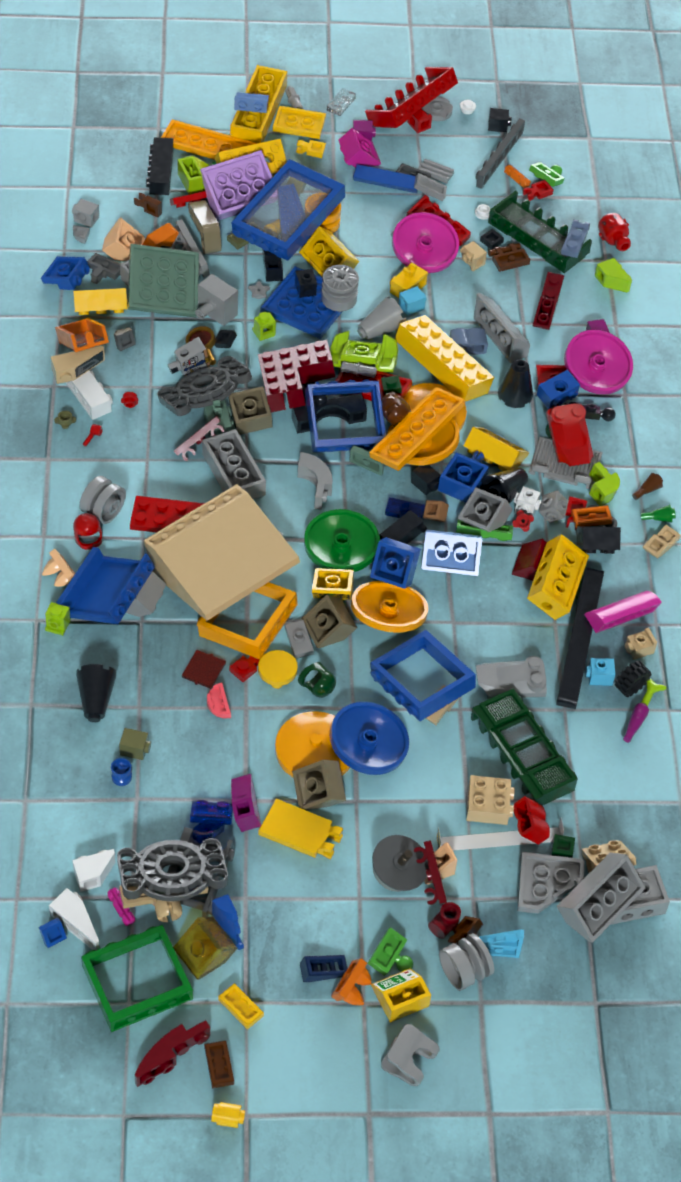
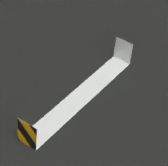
M562 818L560 819L559 827L550 828L549 838L542 843L553 842L555 834H564ZM438 827L437 833L438 848L447 842L453 851L536 844L522 837L519 831L440 837Z

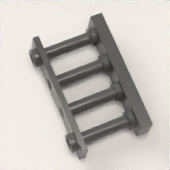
M184 827L180 841L190 842L200 847L203 842L195 841L193 829ZM228 840L226 848H222L226 867L229 861H233L235 855L233 840ZM207 847L206 849L209 850V851H213V850H216L217 848H215V847ZM170 865L167 873H178L182 868L177 865ZM216 876L214 880L220 881L223 877ZM209 885V894L206 902L192 898L180 901L181 905L202 910V921L207 922L208 916L212 915V900L215 899L218 889H214Z

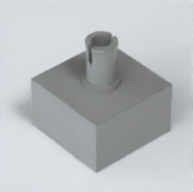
M211 274L198 284V309L195 311L196 316L202 320L208 315L225 326L238 315V290Z

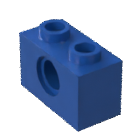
M566 370L539 384L537 396L549 410L553 405L557 407V404L560 406L563 402L574 399L578 395L580 384Z

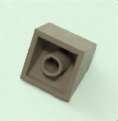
M329 594L301 618L304 620L306 629L313 642L319 649L345 640L357 629L342 599Z
M323 759L292 771L299 808L312 810L330 807L346 801L339 761Z

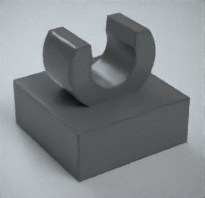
M130 327L115 331L114 338L119 351L136 345L133 331Z

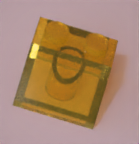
M198 917L173 947L197 980L225 964L237 950L236 945L214 917Z

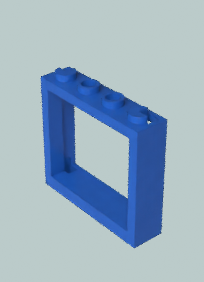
M366 379L362 382L348 380L345 383L331 381L327 384L315 382V384L307 385L305 396L313 453L349 451L353 445L365 450L372 449L376 443L378 444L386 436L379 381H369V379ZM371 392L376 436L318 440L313 396Z
M427 630L370 662V674L374 681L378 682L386 693H390L399 705L402 704L408 713L419 721L424 720L476 688V674ZM424 649L457 680L420 702L387 670Z

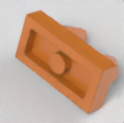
M362 958L351 962L331 995L336 1001L344 1000L352 1005H364L362 994L355 986V983L363 986L372 984L371 976L365 968L367 962Z

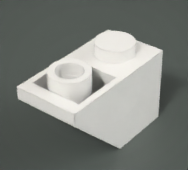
M114 849L102 850L97 854L80 856L72 860L80 892L100 887L115 864Z

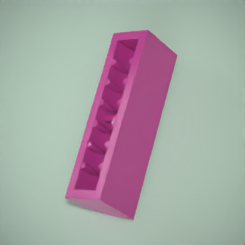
M644 591L586 612L584 615L595 633H599L650 614L662 602L653 592Z

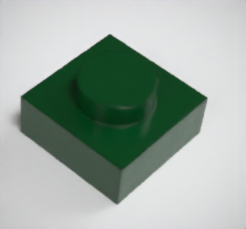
M399 375L381 378L384 395L390 392L402 393Z
M555 834L552 856L572 858L575 837Z

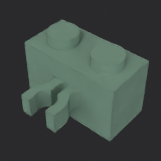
M225 399L222 401L215 400L213 405L204 407L206 423L216 415L221 420L217 425H221L224 428V432L216 428L214 430L216 435L234 430V422L229 418L231 417L230 406H226ZM211 430L208 432L209 438L212 437Z

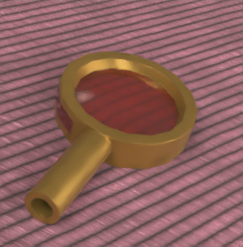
M206 326L192 329L186 336V344L199 337L206 348L210 365L216 364V360L210 351L216 342L213 330Z

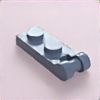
M573 219L572 226L561 249L562 255L578 258L588 234L590 223H581L579 220Z

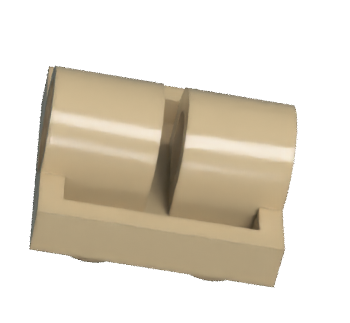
M612 840L602 845H590L588 848L582 849V857L586 860L588 873L610 852L627 854L633 866L636 865V857L621 841Z

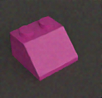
M351 128L338 140L341 146L340 150L345 157L344 161L349 166L352 165L356 168L358 164L373 167L381 164L373 142L355 129Z

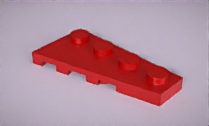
M424 195L407 212L406 216L424 212L442 217L457 232L459 246H462L471 236L469 230L458 221H453L447 212L444 213L439 209V205L429 201L427 195Z

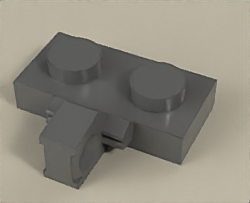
M95 253L87 261L90 269H93L91 282L98 284L102 278H107V276L114 280L120 276V264L98 253Z

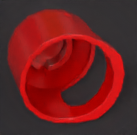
M83 513L77 516L73 523L76 543L85 550L99 547L102 544L99 519L91 513ZM97 532L100 533L99 539L90 544H83L78 538V535L91 536Z

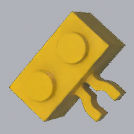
M414 263L409 264L397 276L391 279L390 293L399 298V293L416 286L421 290L427 284L428 272Z

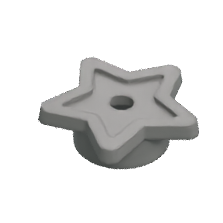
M258 281L256 285L248 286V289L252 292V298L262 299L267 297L266 292L270 290V287L263 286Z

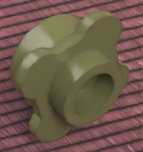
M61 411L58 417L54 419V422L60 424L63 429H68L72 423L76 422V417H72V413L69 411Z

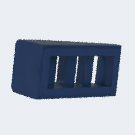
M345 955L304 956L300 962L303 982L341 978L348 969ZM334 962L338 963V971H336ZM328 963H329L330 971L327 970V965H326V964H328Z

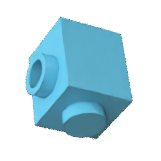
M416 286L399 293L398 304L403 312L409 316L424 310L427 298L425 293Z
M590 658L589 666L585 667V677L589 678V685L613 686L615 678L614 659Z

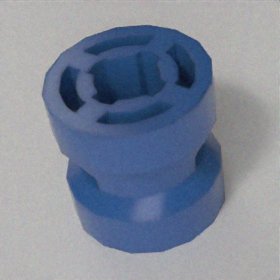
M118 758L112 762L111 777L114 784L125 786L131 782L132 766L129 760Z

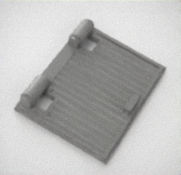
M539 437L529 474L535 475V472L544 473V478L575 486L579 482L587 484L586 488L591 489L594 481L589 476L593 465L600 462L603 452L592 450L593 458L591 463L570 467L566 463H558L552 439Z

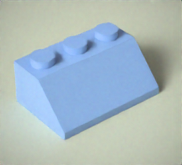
M426 530L421 569L478 576L482 536Z

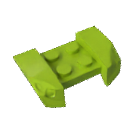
M350 331L335 335L330 348L334 367H341L343 361L363 363L364 365L376 364L377 371L393 373L398 359L397 340L384 334L382 343L349 340Z

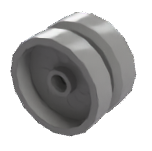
M104 476L95 477L85 488L80 499L79 508L84 513L95 515L102 524L110 523L122 509L126 499V491L119 485L112 484L111 480Z

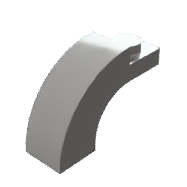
M300 452L297 478L307 479L315 485L314 509H322L323 502H327V496L332 495V474L322 460L314 455Z

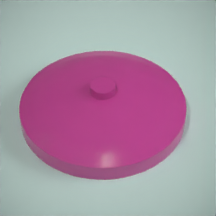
M421 212L404 217L396 225L392 236V247L397 258L405 266L414 263L428 273H435L448 268L454 262L459 250V238L457 232L448 221L438 215Z
M601 330L583 331L573 337L565 350L564 363L566 370L573 375L581 388L591 393H615L627 384L632 375L633 359L627 346L611 333Z

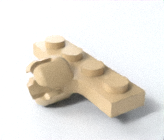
M119 886L123 909L153 904L157 918L161 922H168L167 916L169 913L172 921L179 919L182 915L180 901L157 900L144 893L137 899H128L123 895L122 886ZM131 886L127 889L130 891H135L138 888L135 886ZM208 886L200 894L208 893Z

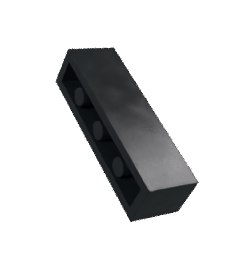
M154 137L153 144H150V154L152 155H149V165L151 166H148L147 176H150V178H146V187L149 188V194L169 195L174 152L173 138Z

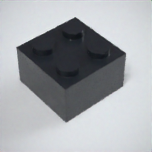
M577 526L576 546L585 553H596V550H600V553L615 554V550H620L621 527Z

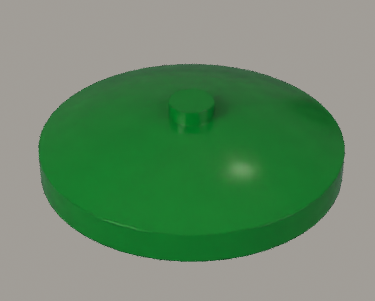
M346 509L330 510L316 516L308 524L304 535L305 551L317 566L322 569L354 570V572L366 568L374 561L380 541L379 532L370 519L358 512Z

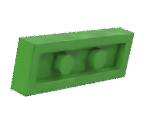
M458 520L456 533L482 536V538H497L500 541H512L513 526L503 525L491 532H487Z

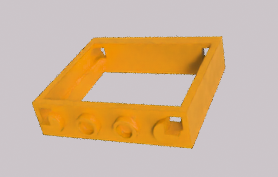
M270 582L254 591L281 602L255 640L213 625L212 623L219 614L208 621L202 616L198 619L199 636L260 659L297 607V594L294 591Z

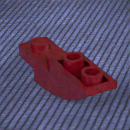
M552 272L547 273L533 327L550 330L564 275Z
M205 1020L187 1031L183 1024H180L163 1036L149 1050L135 1072L136 1086L147 1085L156 1076L162 1073H169L176 1066V1055L181 1056L196 1044L201 1045L206 1042L210 1037L208 1022Z

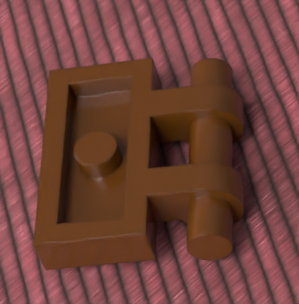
M509 243L507 246H497L492 250H488L489 257L493 256L492 261L499 272L530 264L531 259L524 248L521 249L520 243Z

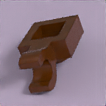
M139 193V199L134 198V204L143 207L144 212L157 218L162 214L161 201L148 195L146 196L143 193Z
M465 916L454 928L453 932L455 934L448 939V943L453 944L457 942L458 945L460 939H466V936L472 933L477 934L483 926L480 918Z

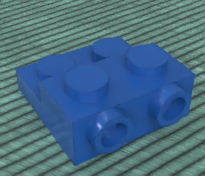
M57 256L43 274L41 280L43 284H57L61 290H74L77 286L81 285L82 278L89 274L90 267L85 257Z

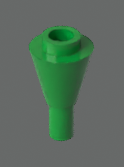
M667 505L653 512L641 513V520L653 519L672 523V519H676L675 508Z

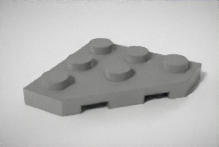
M522 852L517 911L539 914L575 887L576 880L584 878V859Z

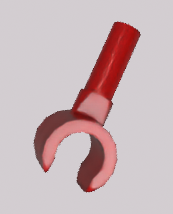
M93 424L91 426L90 434L83 442L84 446L88 445L94 435H102L101 425Z

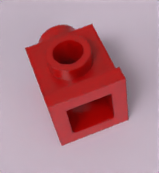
M420 109L407 120V123L417 133L431 128L432 115H427L425 111Z

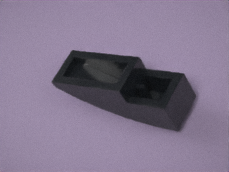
M262 249L266 282L283 281L281 258Z

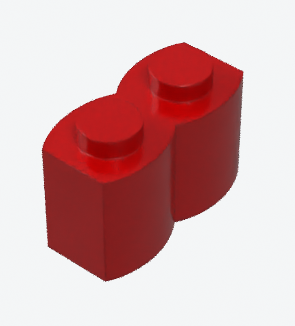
M526 796L515 802L514 814L518 819L517 827L519 834L538 845L548 839L550 828L545 821L546 812L544 807Z

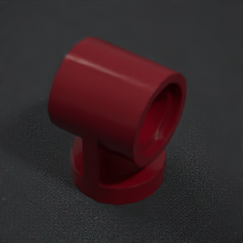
M453 902L443 904L440 912L428 924L430 931L436 937L444 939L459 924L461 917L460 907ZM446 915H451L454 918H448Z

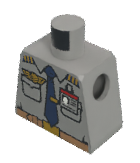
M199 337L175 350L176 361L167 364L171 374L181 371L184 377L196 370L210 367L206 348Z

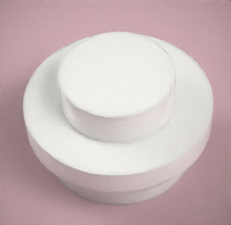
M464 100L460 103V109L464 114H472L476 109V104L471 100Z
M481 204L475 209V216L482 220L489 218L490 207L488 205Z

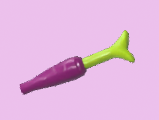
M652 679L647 681V691L641 703L636 704L629 719L627 731L623 738L625 742H631L632 737L648 716V705L653 694L666 690V686L655 684Z

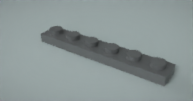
M519 118L516 124L513 123L510 132L505 134L502 142H499L496 151L491 153L489 160L484 162L483 168L478 170L475 177L477 180L476 187L482 189L521 137L524 131L525 120Z

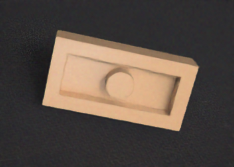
M54 548L49 552L52 558L45 565L42 576L52 575L61 570L55 579L54 586H66L75 573L64 557Z

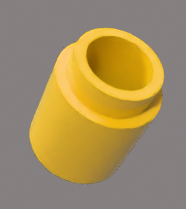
M220 1102V1104L214 1103L211 1122H216V1125L238 1128L239 1124L244 1123L245 1110H241L242 1105Z

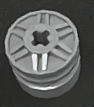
M333 265L327 268L322 278L321 299L323 304L327 308L339 312L353 308L358 297V273L346 265Z
M474 933L466 936V939H460L458 945L453 943L439 950V960L442 969L450 983L459 991L473 985L475 979L480 981L494 974L492 957L484 942Z

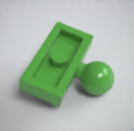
M538 162L532 164L529 169L535 177L546 180L552 187L563 184L565 179L561 176L562 168L559 165H553L549 168L543 163Z
M390 927L385 932L367 964L384 976L388 974L394 962L397 969L401 972L409 968L412 969L413 960L411 957L399 955L407 939Z

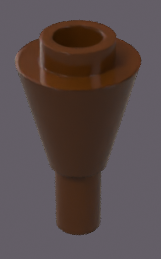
M651 473L640 489L632 494L633 498L637 500L644 494L662 488L663 479L660 475Z

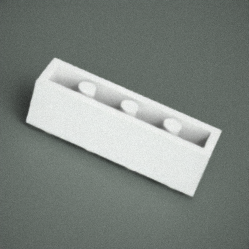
M93 371L86 372L74 381L66 382L92 420L112 412V398L109 394L105 393L101 382H97Z

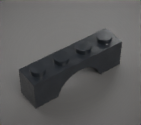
M362 394L328 399L323 405H318L314 402L316 424L325 417H339L348 424L365 422L367 419V407ZM306 403V406L292 408V421L297 434L310 431Z

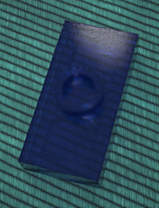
M389 497L385 515L401 518L411 510L422 519L425 505Z

